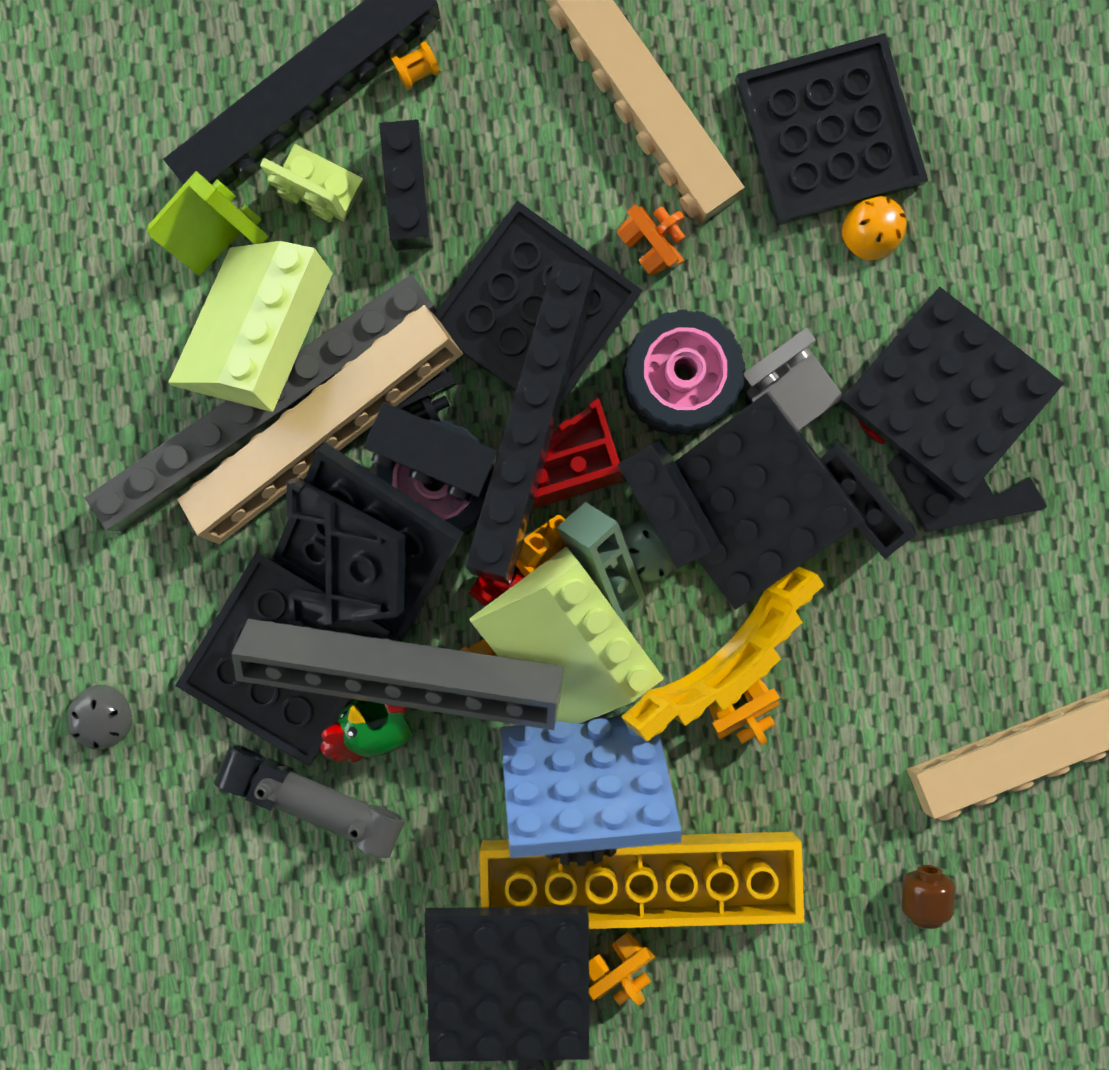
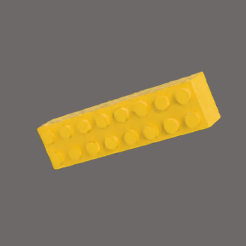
M793 832L681 835V843L617 848V853L612 857L605 855L603 856V862L594 864L593 861H588L586 866H577V862H570L569 865L560 864L559 858L550 860L545 855L510 858L509 840H482L479 850L481 907L588 906L589 929L804 923L802 841Z

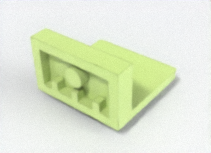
M294 144L283 167L263 158L260 164L268 176L267 182L277 188L276 194L294 205H297L299 200L311 205L310 211L328 222H331L333 217L342 222L345 221L365 183L362 177L297 144Z

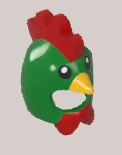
M363 700L354 701L340 712L337 724L322 732L321 736L324 740L320 745L322 754L324 756H332L335 762L340 763L350 759L351 762L356 763L363 757L382 756L397 750L414 737V733L404 716L408 707Z

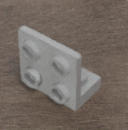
M807 327L744 372L743 380L745 381L742 388L751 403L769 391L798 430L843 398L841 391L808 348L816 339Z

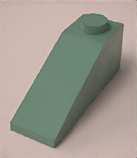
M585 502L557 526L565 547L579 561L621 620L646 598L617 521Z

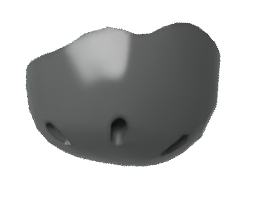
M94 685L81 691L69 705L67 726L72 737L85 747L95 750L106 749L118 744L129 733L132 726V712L121 692L107 685ZM93 700H96L95 707H92ZM117 710L118 713L112 716L111 712Z

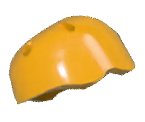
M875 196L864 199L857 203L846 215L842 226V238L846 246L863 260L872 261L885 258L900 245L906 234V215L900 205L891 198Z

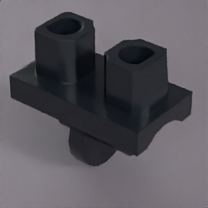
M445 369L396 407L406 410L422 402L424 406L412 411L411 414L422 419L429 416L431 420L441 422L437 412L449 407L450 404L446 396H442L432 402L430 397L457 385L451 371L446 372Z

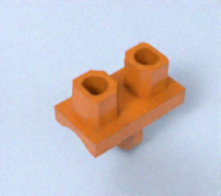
M634 204L626 211L630 217L617 230V234L629 248H633L645 237L652 244L653 248L639 259L640 264L650 276H655L668 267L676 268L685 261L666 237L669 234L676 244L686 237L678 227L685 219L681 211H677L670 216L663 206L656 209L653 214L661 223L659 226L643 206L638 207L637 204Z

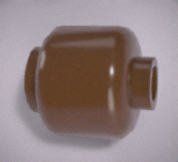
M921 865L917 870L907 873L902 882L901 905L904 914L911 919L913 924L927 929L941 927L943 923L951 920L954 915L956 889L953 880L947 875L942 874L940 868L932 865Z

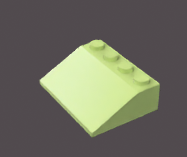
M283 241L231 247L168 383L174 387L273 412L333 274L316 249Z
M567 547L563 548L469 618L470 622L498 657L564 666L562 693L556 722L583 723L633 703L664 679Z

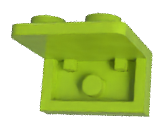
M197 171L149 223L146 229L152 239L198 275L240 233L254 244L263 243L269 237L257 226L262 220L244 203L238 209L231 203L236 195L218 179L211 185Z

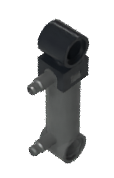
M235 744L229 746L213 782L217 787L228 793L246 797V801L269 811L277 808L353 841L359 849L380 858H389L405 823L403 816L379 805H368L293 772L294 768L271 758L266 760L262 754Z

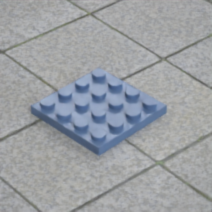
M622 717L596 718L580 724L559 721L555 723L554 730L524 725L500 727L510 858L681 843L682 831L660 734L653 736L647 742L632 731Z

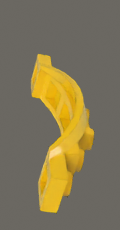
M797 567L765 589L755 608L740 629L715 655L683 678L659 688L649 689L643 694L640 701L621 716L627 726L648 742L653 736L664 731L667 724L673 719L687 726L692 720L699 718L710 704L724 711L728 706L736 703L747 689L759 679L764 678L770 669L781 660L774 648L779 643L787 640L791 633L803 623L796 610L809 603L813 595L824 586L818 574Z

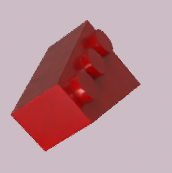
M599 397L570 420L567 419L558 425V428L554 431L532 509L622 482V471L618 466L620 461Z

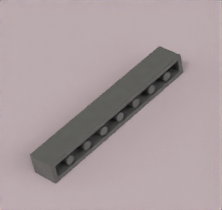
M248 619L232 652L236 681L554 730L562 693L564 666L359 636L350 633L319 630L311 627L286 625L271 621Z

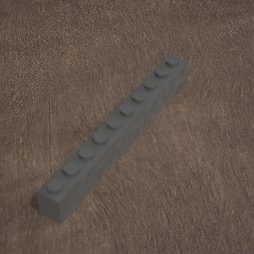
M411 273L300 349L273 412L226 400L84 497L106 530L122 532L220 465L224 459L233 456L249 443L253 436L265 431L279 420L285 411L294 408L308 397L314 388L324 384L341 371V368L347 362L355 360L372 346L376 339L385 336L402 323L408 314L417 311L423 305L435 314L436 309Z

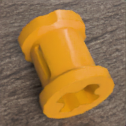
M426 41L420 43L419 49L402 58L397 56L391 58L392 64L406 91L412 89L413 83L431 74L435 76L441 74L436 58Z

